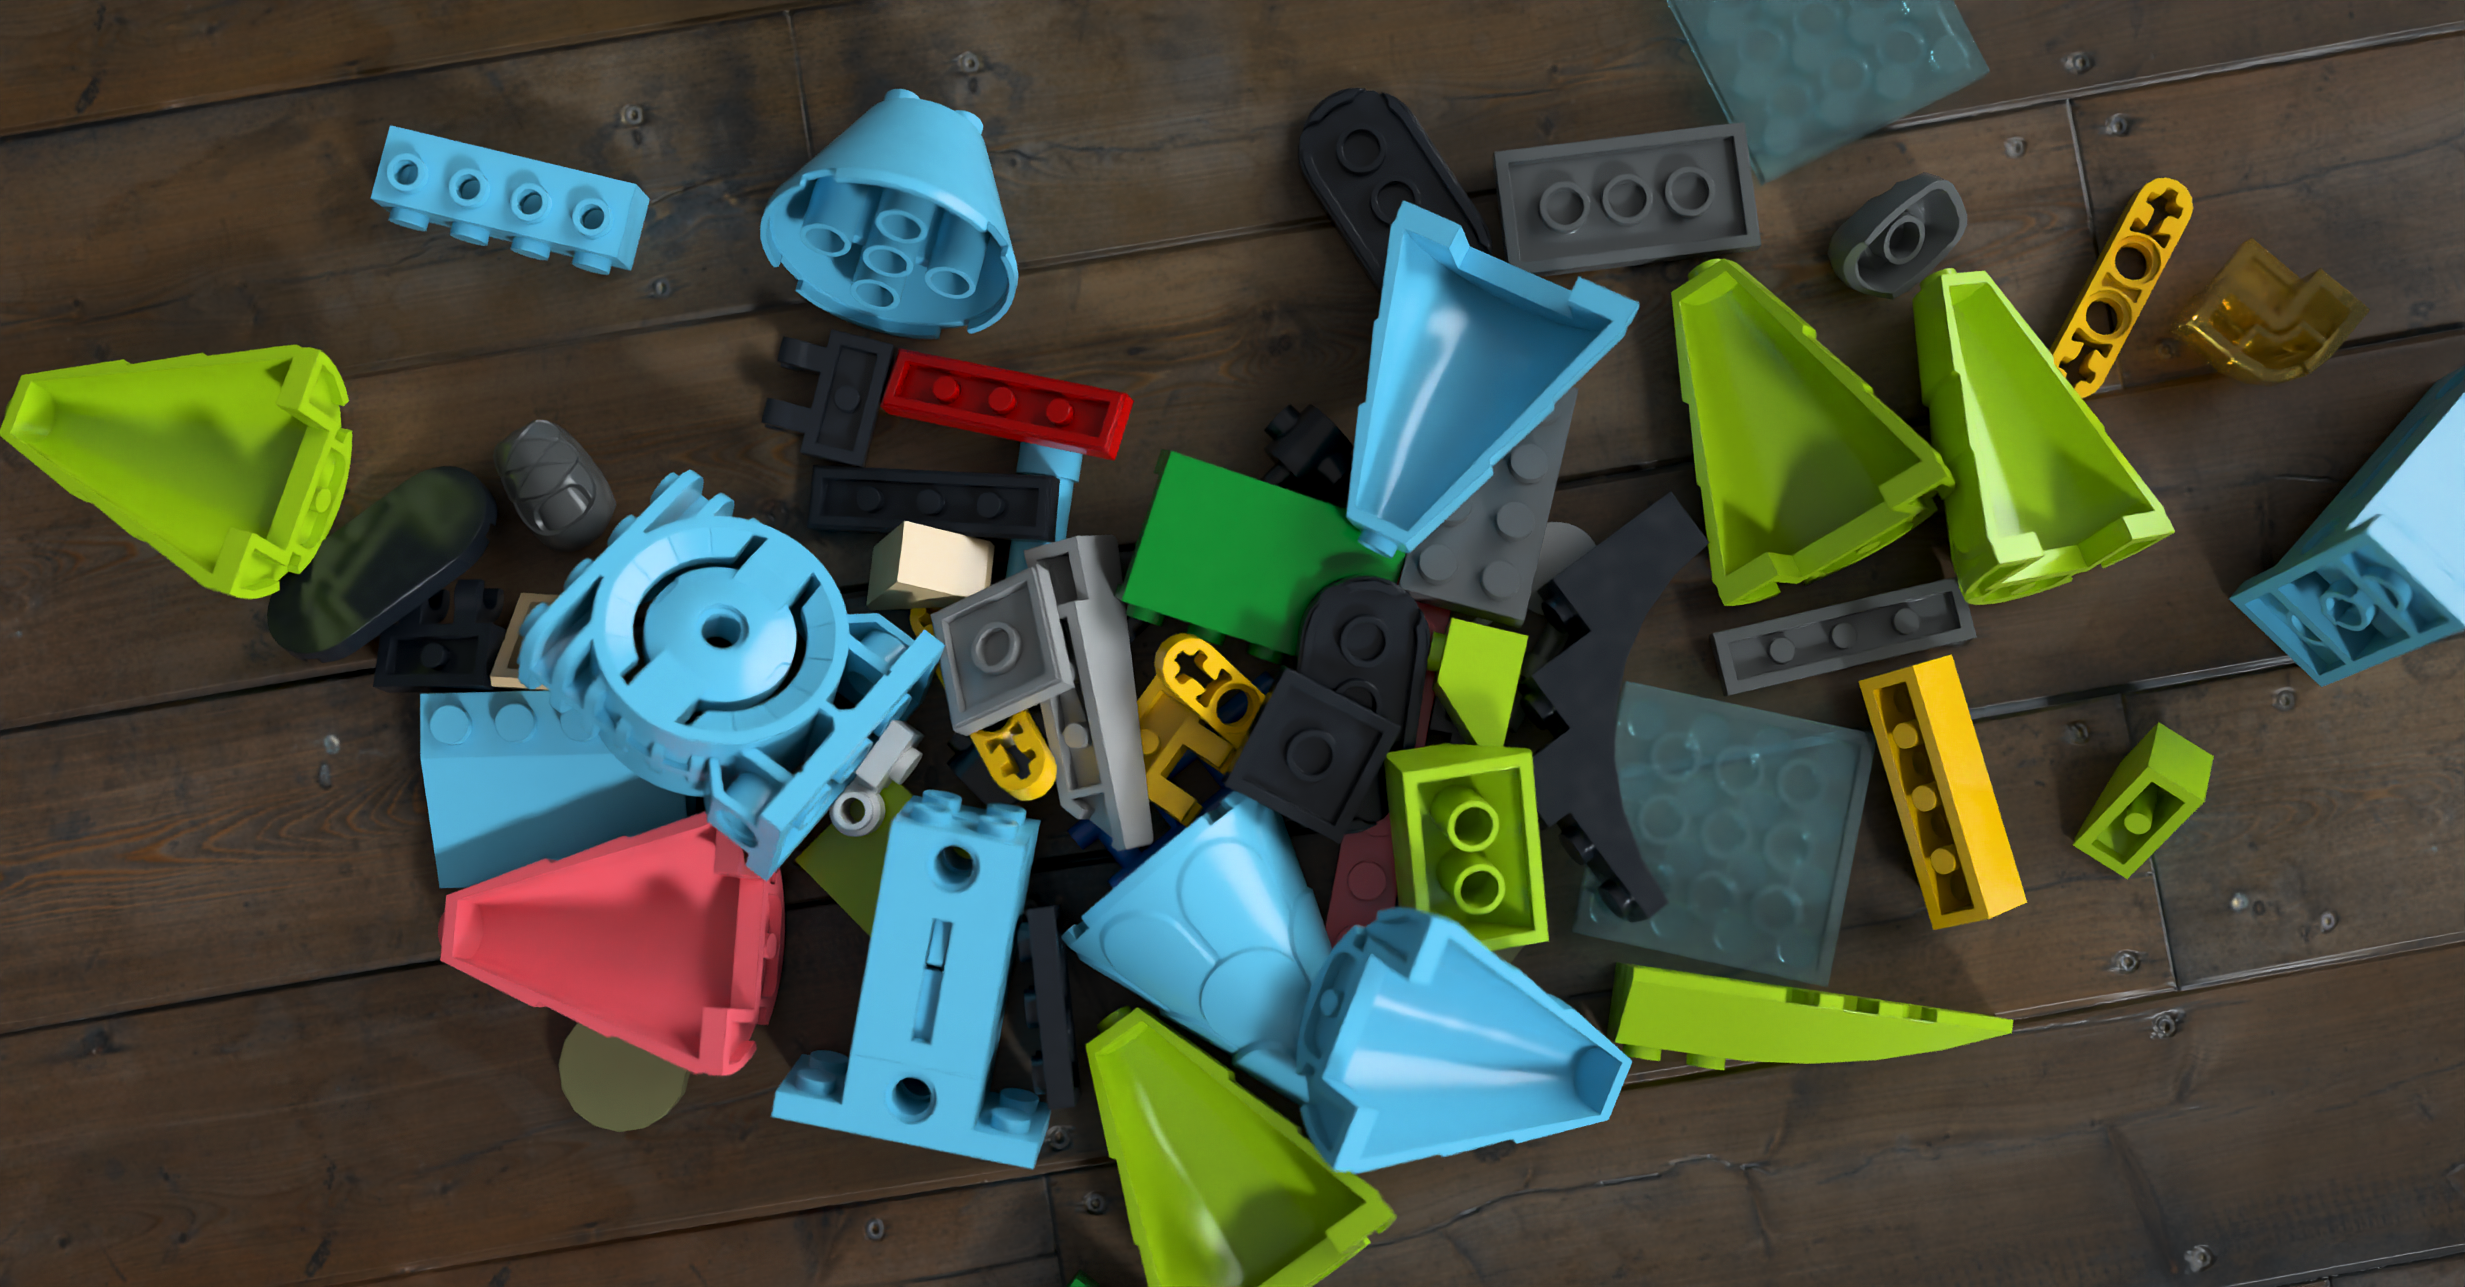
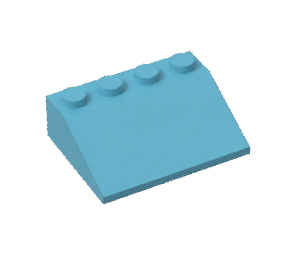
M550 690L420 694V759L439 888H467L545 858L558 861L624 835L633 837L696 815V796L684 795L658 787L629 770L606 747L598 733L592 736L581 728V713L574 708L566 713H560L550 705ZM695 712L683 725L690 726L695 722Z

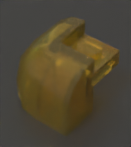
M2251 237L2237 248L2203 290L2192 296L2172 323L2170 332L2219 373L2243 384L2273 387L2309 375L2330 359L2368 314L2370 309L2321 268L2302 278L2298 277Z

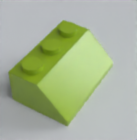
M1450 743L1389 752L1384 759L1399 907L1417 909L1446 917L1457 923L1489 951L1549 941L1532 752L1525 748Z

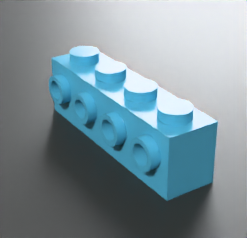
M391 125L371 194V199L390 213L388 220L397 225L419 231H426L429 222L451 227L450 236L482 246H487L489 237L512 242V251L539 260H548L551 251L573 257L572 265L577 268L602 275H609L611 266L631 271L650 200L637 184Z

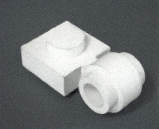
M892 720L856 770V778L846 787L834 805L829 809L830 819L839 832L853 837L864 836L874 832L882 824L885 817V803L879 793L883 788H888L892 781L901 785L913 772L923 755L916 747L922 741L924 735L907 722ZM855 799H859L865 807V815L860 822L855 821L850 814V805Z

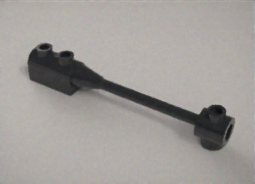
M1291 404L1288 405L1264 430L1272 439L1264 450L1275 465L1260 481L1287 489L1294 482L1307 494L1314 489L1324 498L1352 470L1353 456L1350 452L1354 449L1353 445L1342 431L1312 404H1309L1301 413ZM1127 615L1130 644L1151 623ZM1040 703L1027 709L1048 745ZM1010 717L983 728V731L995 732L1001 729ZM956 732L947 743L956 753L947 762L950 769L986 806L988 803L993 802L1016 806L1021 800L1012 797L993 779L970 735L965 736ZM1016 745L1006 748L1013 755L1019 766V772L1016 775L1022 780L1027 778L1031 774L1028 766L1031 760Z

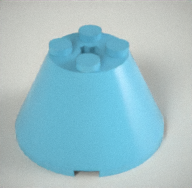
M892 89L888 91L882 102L871 107L770 197L762 216L760 237L763 249L772 266L779 267L781 262L798 280L795 291L817 307L847 322L876 332L907 338L939 339L941 329L968 325V333L973 334L993 325L1004 316L1013 302L1018 284V268L987 148L981 136L983 131L981 120L968 111H954L938 103L920 99L909 90Z

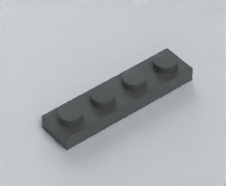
M1957 577L1709 635L1724 697L1977 638L1969 604L1965 602Z

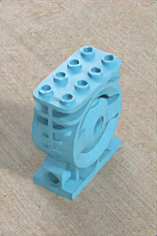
M688 470L680 476L672 472L657 486L650 499L651 505L638 518L629 515L618 524L609 537L607 543L609 547L595 561L586 558L575 567L564 584L565 591L551 606L543 602L535 607L526 617L519 630V634L525 639L517 658V664H519L518 679L529 690H534L541 685L551 691L550 705L558 712L566 713L574 708L581 713V728L592 736L598 733L612 754L629 770L644 780L672 792L704 797L707 822L747 851L749 855L746 866L767 882L834 805L846 787L856 778V770L892 720L906 722L923 703L945 644L925 629L914 640L879 613L847 614L842 596L833 578L820 561L804 546L788 535L762 524L755 518L746 520L732 517L734 500L724 493L715 495L711 500L706 499L701 495L704 484L703 477L695 471ZM655 598L646 615L642 638L643 655L647 666L627 686L622 676L635 667L638 661L632 635L634 616L639 604L643 605ZM797 629L806 642L805 659L800 671L783 692L766 703L756 706L769 698L785 680L796 647ZM714 636L722 637L733 646L725 649L715 648L709 645L705 639ZM836 692H839L855 704L856 707L853 710H838L835 708L833 702ZM696 710L705 712L690 726L683 725ZM804 761L805 765L802 767L801 773L797 772L795 776L791 775L790 772Z

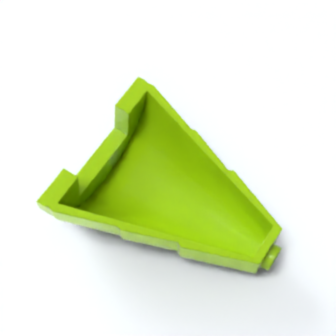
M1725 258L1708 260L1691 270L1687 276L1689 281L1671 292L1682 401L1689 404L1696 483L1701 487L1707 540L1709 541L1708 549L1712 581L1718 588V593L1724 606L1744 605L1776 597L1781 593L1777 585L1779 582L1798 584L1803 581L1806 586L1834 574L1884 548L1925 521L1938 510L1932 499L1937 493H1939L1941 499L1947 498L1953 493L1956 486L1955 480L1949 469L1943 464L1941 455L1873 394V388L1818 342L1816 340L1817 333L1814 328L1738 263Z
M1947 268L1929 275L1920 282L1921 291L1912 299L1921 398L1922 404L1929 408L1932 448L1941 455L1943 464L1949 469L1956 484L1953 493L1949 497L1944 498L1943 502L1952 563L1965 602L1973 605H1987L2040 593L2072 581L2073 575L2089 571L2099 564L2104 569L2175 533L2169 518L2166 516L2164 507L2107 435L2104 425L2055 366L2053 355L1985 270L1957 273L1954 268Z
M297 344L210 356L198 353L130 364L122 359L21 375L14 395L6 406L5 418L0 428V436L71 495L94 504L132 537L147 542L205 588L244 599L262 598L279 591L278 580L288 572L300 575L314 558L322 541L326 539L339 511L347 484L352 453V430L341 428L339 405L345 406L349 402V398L339 371L330 358L321 350L311 347L302 348Z
M1125 1006L1107 1016L1097 1025V1029L1101 1034L1085 1046L1109 1157L1117 1160L1134 1244L1139 1246L1148 1287H1313L1368 1246L1371 1242L1367 1236L1374 1231H1377L1378 1234L1382 1233L1395 1221L1396 1215L1390 1206L1383 1201L1377 1189L1352 1171L1333 1170L1322 1159L1312 1141L1302 1134V1129L1237 1083L1235 1081V1072L1147 1009L1137 1007L1132 1011L1129 1006Z

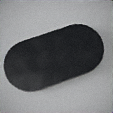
M1347 88L1327 96L1314 107L1306 120L1299 140L1298 160L1301 174L1313 196L1380 296H1382L1390 228L1397 218V212L1403 200L1461 225L1469 246L1492 256V238L1485 221L1416 117L1402 101L1384 92L1380 94L1375 91H1365L1366 88Z
M455 466L434 467L412 476L323 540L316 555L300 575L288 572L279 580L280 590L271 595L267 611L268 627L273 639L296 659L308 662L306 659H318L322 663L338 661L356 652L461 576L480 559L490 542L485 537L489 531L490 522L496 526L498 511L493 494L474 474Z
M1353 575L1338 579L1316 594L1302 616L1293 670L1398 724L1401 729L1389 752L1415 748L1430 649L1429 626L1423 612L1419 609L1416 601L1403 588L1385 578L1373 575ZM1384 761L1345 834L1363 832L1377 825L1376 822L1384 819L1389 813Z

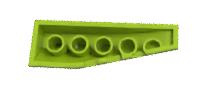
M1616 962L1606 1038L1615 1043H1622V1052L1628 1057L1660 1061L1661 1051L1664 1049L1687 1053V1065L1724 1070L1726 1058L1755 1062L1816 1064L1880 1060L1945 1050L2012 1033L2013 1020L1991 1015Z

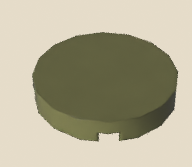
M580 1023L576 1024L565 1039L558 1064L562 1091L574 1111L592 1125L616 1132L643 1129L666 1116L684 1095L690 1071L620 1038L606 1037Z

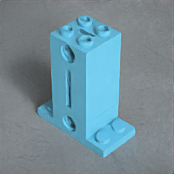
M2465 365L2434 383L2276 566L2244 581L2229 598L2321 687L2465 629Z
M925 790L922 797L913 795L892 820L850 1059L841 1053L826 1050L813 1051L810 1055L802 1054L776 1090L772 1117L1034 1169L1049 1125L1051 1110H1048V1103L1038 1101L1039 1097L1027 1090L1006 1088L1002 1089L1000 1093L990 1092L1018 943L1017 924L1022 922L1040 820L1026 818V810L1019 806L993 802L988 803L986 810L961 805L962 797L954 793L940 790ZM953 846L965 848L971 854L972 859L959 856L954 851Z

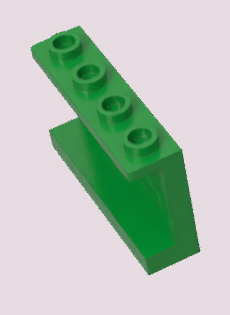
M1161 448L1153 472L1159 476L1123 585L1118 583L1114 596L1123 602L1129 603L1126 611L1128 616L1158 626H1163L1166 615L1190 623L1186 634H1193L1202 640L1222 646L1226 635H1230L1250 642L1247 650L1248 654L1283 665L1286 654L1295 656L1302 616L1317 593L1330 583L1353 575L1378 576L1397 584L1407 553L1396 550L1393 558L1390 559L1361 545L1357 541L1361 531L1354 527L1346 517L1347 509Z

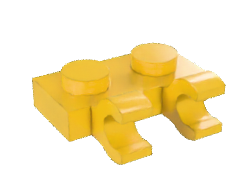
M1156 674L1137 701L1149 802L1154 803L1185 827H1189L1203 807L1197 803L1195 798L1166 778L1187 749L1223 775L1226 773L1236 751H1234V746L1205 728L1206 722L1168 689Z

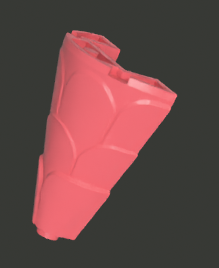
M705 811L633 837L626 835L558 861L545 858L446 895L445 912L442 914L438 924V938L441 944L440 961L532 1007H549L606 1037L620 1038L694 1074L730 1075L741 1069L757 1050L755 1041H749L756 1025L769 1024L777 998L785 945V902L781 870L778 868L766 882L746 866L749 853L708 823Z

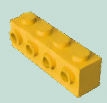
M1952 654L1858 681L1933 930L1990 919L2027 903Z

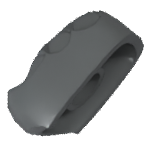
M1926 172L1910 179L1896 182L1890 190L1867 201L1835 231L1831 237L1827 252L1831 268L1847 287L1875 297L1891 300L1897 298L1929 274L1961 239L1967 226V213L1962 198L1951 182Z
M533 420L529 424L513 431L495 446L493 453L495 467L509 500L526 527L545 546L554 551H578L590 545L603 534L609 525L616 507L614 496L603 473L580 443L567 430L547 420Z

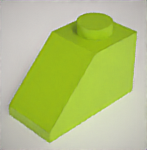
M1451 618L1444 634L1433 632L1431 637L1427 670L1435 672L1432 690L1467 745L1503 747L1528 636Z
M2158 722L2120 762L2076 834L2073 846L2128 879L2205 802L2214 756Z

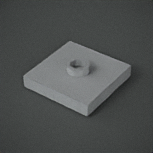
M1036 564L930 614L934 636L945 644L939 661L953 731L968 736L1074 688L1050 573L1047 569Z

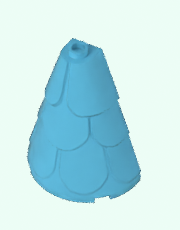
M1403 200L1397 212V218L1390 228L1379 318L1374 321L1366 402L1358 407L1346 515L1351 524L1361 531L1357 541L1373 552L1390 559L1393 558L1396 550L1404 553L1413 551L1494 475L1493 466L1554 411V404L1624 337L1627 327L1631 324L1639 309V303L1581 277H1578L1572 291L1470 247L1461 225Z
M1234 791L1220 802L1221 805L1217 809L1201 816L1125 878L1081 917L1083 919L1081 923L1077 926L1074 924L1061 938L1070 949L1076 952L1079 960L1158 1008L1162 1017L1230 1056L1231 1065L1302 1107L1306 1103L1309 1104L1307 1077L1296 1075V1055L1300 1025L1310 990L1323 963L1332 951V946L1313 889L1307 887L1282 814Z
M1403 907L1377 912L1378 919L1367 927L1354 926L1335 945L1318 972L1310 990L1301 1020L1297 1044L1296 1075L1307 1077L1309 1104H1304L1300 1107L1308 1135L1322 1159L1336 1171L1360 1173L1438 1154L1445 1157L1509 1139L1515 1143H1521L1609 1120L1632 1064V1060L1571 1006L1551 994H1546L1518 968L1499 959L1457 923L1443 916Z

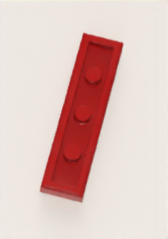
M899 348L880 407L890 415L1115 461L1134 401L1124 392Z

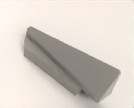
M1114 535L1074 536L1024 550L1028 568L1037 564L1047 569L1050 573L1074 688L1040 703L1049 749L1057 765L1056 784L1061 806L1077 819H1089L1113 838L1111 846L1117 851L1152 844L1154 838L1125 602L1114 596L1118 583L1123 585L1118 541Z

